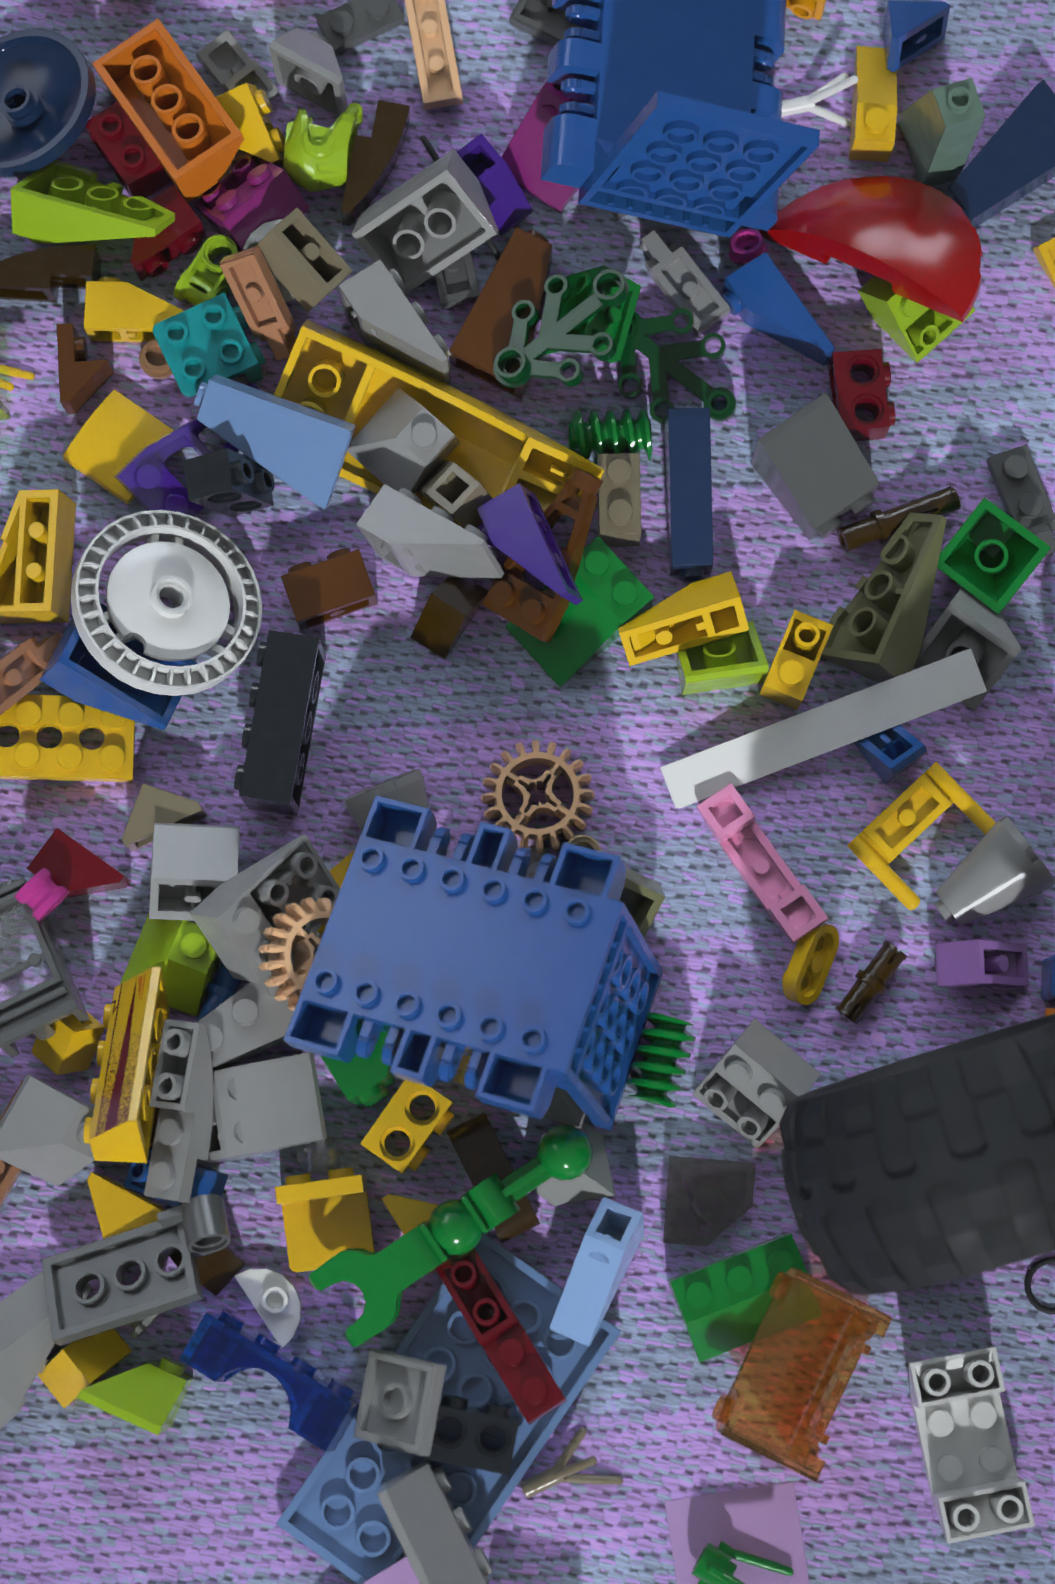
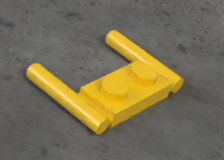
M937 761L847 845L857 858L908 910L916 909L920 904V898L888 865L953 803L984 835L996 823Z

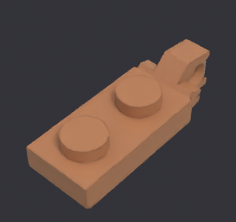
M253 247L225 256L219 262L220 267L253 336H259L263 342L268 341L277 361L289 358L296 341L294 319L260 247Z
M58 632L49 638H45L40 643L34 637L29 638L0 659V715L42 683L39 679L61 639V635Z

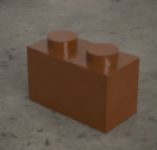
M349 548L334 551L327 556V560L314 565L311 562L299 563L289 568L288 574L281 576L300 631L378 604L359 549L350 551Z

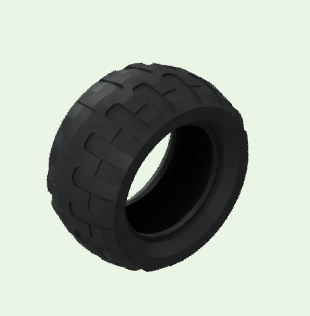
M1055 1014L903 1059L826 1085L789 1100L779 1126L784 1149L781 1150L783 1177L799 1231L814 1256L819 1257L829 1280L855 1295H877L905 1291L983 1273L1055 1251Z

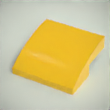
M114 389L77 433L63 454V460L129 505L134 497L114 476L144 447L174 430Z

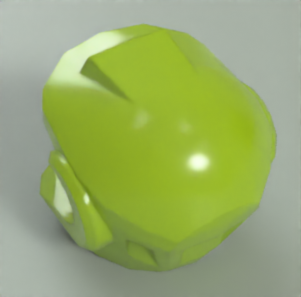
M358 103L349 104L346 111L341 113L340 117L336 119L331 127L315 125L313 116H307L305 109H298L295 120L287 123L283 167L295 185L310 192H319L346 184L355 135H358V128L363 123L361 105Z

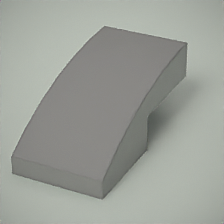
M228 29L196 54V58L225 92L245 83L257 86L258 90L263 89L269 100L280 92L255 59L251 60Z

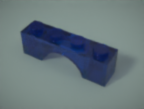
M223 1310L220 1315L206 1312L179 1359L214 1382H227L236 1374L252 1368H258L270 1373L281 1383L288 1396L290 1405L288 1429L325 1452L335 1451L358 1411L359 1402L351 1398L355 1391L335 1378H332L327 1383L314 1375L318 1368L298 1355H295L293 1360L278 1352L282 1345L267 1335L259 1332L255 1338L242 1330L245 1322L230 1312Z

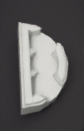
M251 1268L235 1275L234 1277L280 1347L283 1348L296 1335L301 1321L302 1302L296 1287L283 1274L268 1268Z

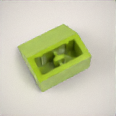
M873 276L858 290L872 319L917 363L963 323L893 293L891 282L877 276ZM974 306L965 320L975 312Z

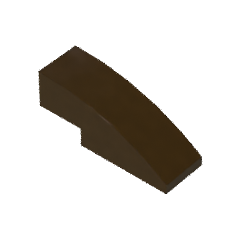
M378 100L372 136L355 135L341 208L342 225L350 226L359 217L360 213L368 208L382 190L393 171L404 145L410 122L409 105Z
M65 245L41 248L1 260L0 299L57 303L59 288L86 289V281H98L100 278L102 259L96 246Z

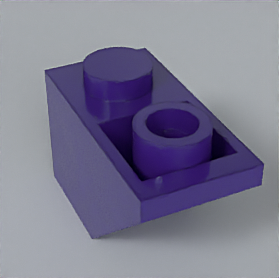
M482 134L457 151L461 159L479 180L498 228V233L501 236L533 213L532 207L509 166Z

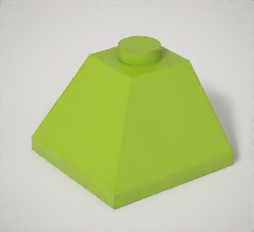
M148 913L120 984L151 967H161L169 1007L198 1017L208 992L206 987L209 982H212L221 959L196 923L188 920L149 919Z
M162 1357L160 1362L150 1361L81 1389L77 1399L159 1435L172 1426L193 1377L184 1374L186 1366L170 1358Z

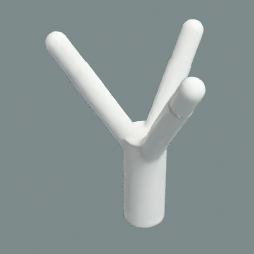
M842 73L810 95L782 100V117L811 112L847 128L851 127V120L819 107L815 103L856 84L858 77L853 75L848 78L847 73Z

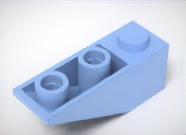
M603 1197L580 1245L552 1319L550 1330L590 1347L644 1236L643 1213Z

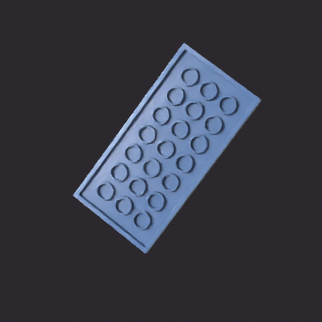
M484 1233L475 1249L533 1341L567 1401L529 1425L442 1282L394 1353L447 1365L441 1402L443 1394L469 1399L468 1407L485 1410L486 1403H495L511 1407V1415L519 1416L509 1475L431 1460L434 1468L442 1465L450 1480L453 1490L447 1492V1495L454 1509L462 1506L469 1519L473 1531L467 1533V1536L473 1548L476 1547L621 1332L620 1329L603 1318L590 1347L550 1330V1325L563 1289ZM358 1404L276 1524L354 1582L362 1584L406 1556L377 1496L382 1483L428 1459L353 1437L359 1408ZM445 1417L438 1422V1432L446 1440H455L463 1433L460 1421L454 1417ZM497 1425L487 1426L481 1432L483 1444L492 1449L501 1447L507 1439L504 1430Z

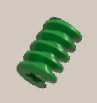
M646 409L639 410L636 421H633L629 410H623L619 421L616 420L613 410H607L603 421H600L596 410H591L587 422H584L580 410H574L571 421L568 422V449L574 452L579 450L581 456L588 460L592 450H596L598 456V454H607L608 450H612L613 454L624 453L625 450H628L629 453H640L641 449H645L648 460L651 461L652 431L651 421Z
M650 1012L646 1014L645 1019L654 1025L655 1028L643 1029L640 1035L650 1042V1045H639L636 1048V1052L646 1060L632 1063L631 1068L641 1075V1078H630L627 1080L626 1084L636 1092V1094L628 1096L655 1105L676 1108L677 1103L667 1096V1092L681 1091L682 1087L671 1078L672 1075L686 1074L687 1070L676 1063L677 1059L691 1057V1053L685 1050L681 1044L682 1042H695L696 1037L686 1030V1026H692L693 1024L674 1017Z

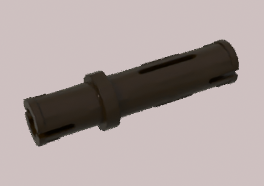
M949 486L884 512L877 509L870 512L868 518L838 528L837 536L843 550L849 552L871 542H886L890 540L891 535H894L910 512L945 515L961 508L960 499L956 490Z

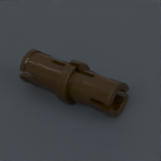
M884 941L883 946L864 971L860 969L855 975L857 981L835 1009L857 1025L877 995L883 996L886 992L885 984L907 956L902 951H897L898 948L888 941Z

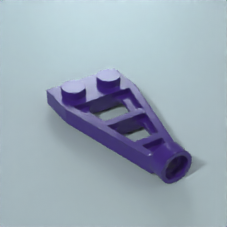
M248 382L246 384L247 386L261 390L251 382ZM196 417L144 447L114 477L147 511H175L195 517L204 506L189 501L187 488L183 487L167 470L165 461L168 456L184 447L193 448L199 456L211 453L207 446L199 439L200 432L207 426L198 421ZM228 441L222 448H228L235 452L239 450Z

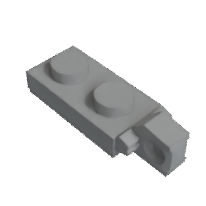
M655 230L641 239L642 244L640 248L649 258V261L645 263V267L650 277L675 309L685 308L692 313L694 318L692 330L697 337L730 314V306L682 246L679 248L675 243H672L667 247ZM681 315L686 323L689 324L688 316Z

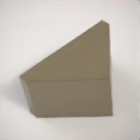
M142 783L123 833L122 841L125 847L133 852L153 842L154 822L192 824L206 817L207 814L197 801Z

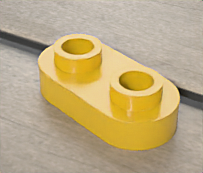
M823 923L798 940L789 965L782 977L783 992L788 1000L802 1005H810L819 997L839 947V934L834 926Z

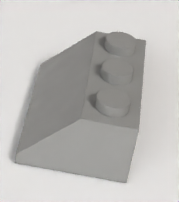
M452 149L362 211L352 235L374 262L381 260L388 271L393 268L397 271L406 286V290L403 291L405 295L498 233V228L479 180L458 153Z
M426 1460L382 1483L377 1496L420 1584H489L487 1575L493 1572L483 1549L480 1547L474 1550L467 1536V1533L473 1531L472 1526L462 1506L454 1509L447 1495V1492L453 1490L442 1465L434 1468L432 1461Z

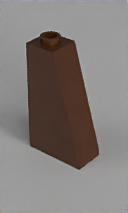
M516 227L449 349L451 353L449 360L452 366L521 400L526 392L527 382L515 388L503 386L494 375L493 364L498 352L509 347L514 321L511 311L515 303L520 300L531 301L539 312L537 323L529 328L527 345L537 337L545 297L544 284L549 277L552 263V244L549 243L545 236L534 230L525 232ZM524 310L520 314V319L527 318L531 310ZM521 364L511 366L509 373L517 371Z

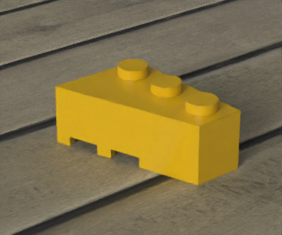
M59 489L18 491L0 538L3 541L0 548V624L69 623L76 503Z

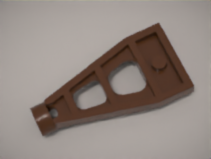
M573 466L564 488L544 512L551 530L562 515L566 514L574 520L568 544L565 548H560L574 582L598 497L596 495L603 483V480ZM580 490H582L581 497L578 496ZM508 557L501 566L505 574L502 578L494 579L482 605L539 640L550 643L570 601L558 595L551 588L542 591L527 582L525 579L526 569Z

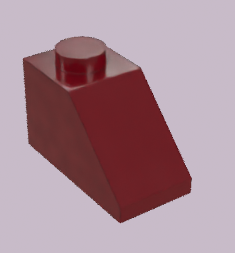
M58 828L55 829L26 868L34 875L43 868H46L51 873V880L57 886H64L69 891L67 898L127 888L131 882L122 873Z

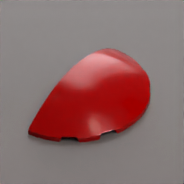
M891 176L860 177L821 186L793 200L779 210L777 222L768 231L759 230L762 237L824 264L832 257L891 282L893 293L961 322L965 320L971 311L982 282L980 266L983 255L980 239L976 228L972 226L968 217L963 212L964 210L941 191L910 179Z

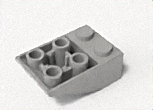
M378 260L338 285L345 316L366 346L451 385L449 371L452 370V366L447 358L451 356L450 350L439 334L433 337L425 324L429 321L425 312L417 301L410 304L403 293L406 290V286L394 268L388 271L382 261Z
M384 484L356 524L381 559L410 576L502 578L505 574L496 560L498 554L487 545L486 541L488 538L483 532L471 525H467L464 529L453 523L455 521L454 518L437 506H434L432 510L421 505V500L415 494L405 488H400L399 491H396Z
M302 834L219 885L190 912V915L234 979L262 984L271 975L270 970L264 971L258 968L262 962L268 961V954L261 953L258 948L271 942L262 932L266 928H276L272 917L278 913L285 914L286 905L291 903L300 905L301 900L305 898H312L315 903L319 898H328L332 906L336 902L340 888L308 837ZM310 921L302 929L306 933L314 934L322 924Z
M307 1052L214 1070L213 1122L208 1161L197 1159L196 1165L228 1162L327 1139L314 1053Z

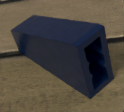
M1045 80L1039 82L947 191L946 195L964 210L963 212L975 228L1055 177V94Z
M710 407L668 409L664 429L669 573L670 576H679L681 581L693 582L704 579V575H711L713 568Z

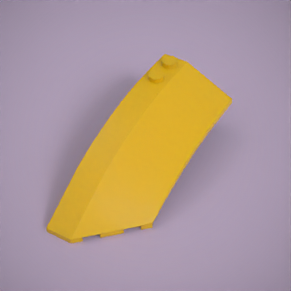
M308 319L300 329L274 393L277 397L355 424L356 427L351 439L352 441L392 394L400 388L426 408L453 432L460 443L445 460L455 462L477 480L492 498L497 497L517 484H521L536 494L543 512H545L564 488L573 466L601 479L605 471L602 467L479 399L395 358ZM347 452L339 476L378 494L384 484ZM582 490L578 494L579 497H581ZM416 491L415 495L421 500V505L432 510L434 505Z

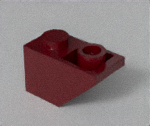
M174 185L151 201L174 212L175 221L155 237L134 239L130 262L141 282L148 277L155 278L163 274L168 269L169 262L181 254H192L201 246L202 240L207 237L201 220Z

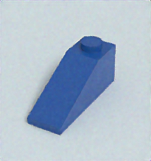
M766 252L725 277L722 298L730 306V313L733 316L739 314L745 324L823 366L829 363L835 347Z

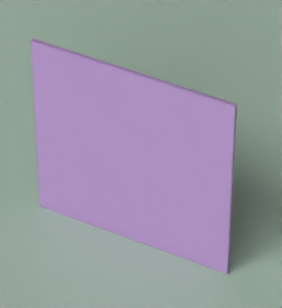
M794 1482L665 1501L677 1584H697L699 1578L691 1573L699 1556L708 1542L718 1547L721 1541L734 1549L778 1562L794 1570L792 1576H787L731 1558L730 1561L737 1565L733 1576L745 1584H810Z

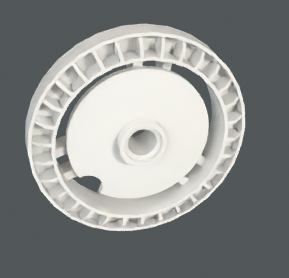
M166 510L140 511L124 516L107 525L93 538L83 553L72 579L70 596L72 616L78 634L87 650L105 670L118 680L136 689L153 694L179 696L195 694L214 687L228 678L246 659L256 642L261 627L262 601L260 588L255 573L245 555L230 538L216 527L197 517L181 512ZM147 541L146 544L127 552L113 568L106 586L107 611L103 613L98 587L104 562L116 551L127 545ZM226 585H227V587H228V589H229V592H230V595H231V598H232V601H233V609H234V623H233V627H232L231 625L227 624V623H228V619H229V614H230V600H229V595H228V590H227V588H226ZM160 597L169 598L174 603L175 608L165 606L161 602ZM111 622L118 632V634L116 635L112 632L110 626L108 625ZM220 637L228 641L225 648L216 643ZM137 639L144 645V655L163 661H184L198 657L203 653L212 658L195 665H163L145 659L134 653L124 644Z

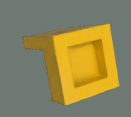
M88 1012L90 1020L81 1023L71 1014L52 1023L55 1034L52 1037L44 1040L36 1037L32 1047V1054L56 1075L84 1071L90 1067L103 1034L104 1026Z

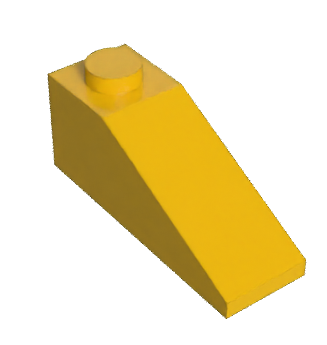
M856 46L854 75L858 77V82L853 85L848 159L888 162L895 144L897 71L892 73L887 70L885 48Z
M102 277L98 281H86L84 329L90 341L149 342L156 339L153 334L155 324L184 311L128 282H122L118 278Z
M732 571L693 582L618 628L629 666L749 630Z

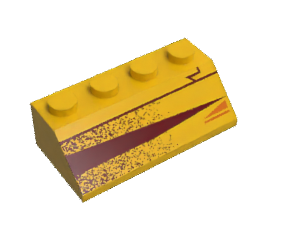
M151 967L114 987L112 1004H105L103 1026L104 1029H107L106 1041L100 1040L97 1047V1065L101 1067L99 1079L93 1078L90 1089V1102L94 1105L93 1117H86L83 1132L84 1143L90 1144L94 1161L147 1163L156 1108L149 1106L164 1023L165 1019H169L170 1016L161 967Z

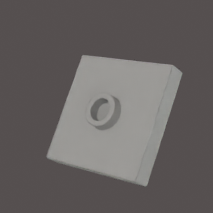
M370 1348L353 1437L419 1456H430L447 1365L382 1349Z

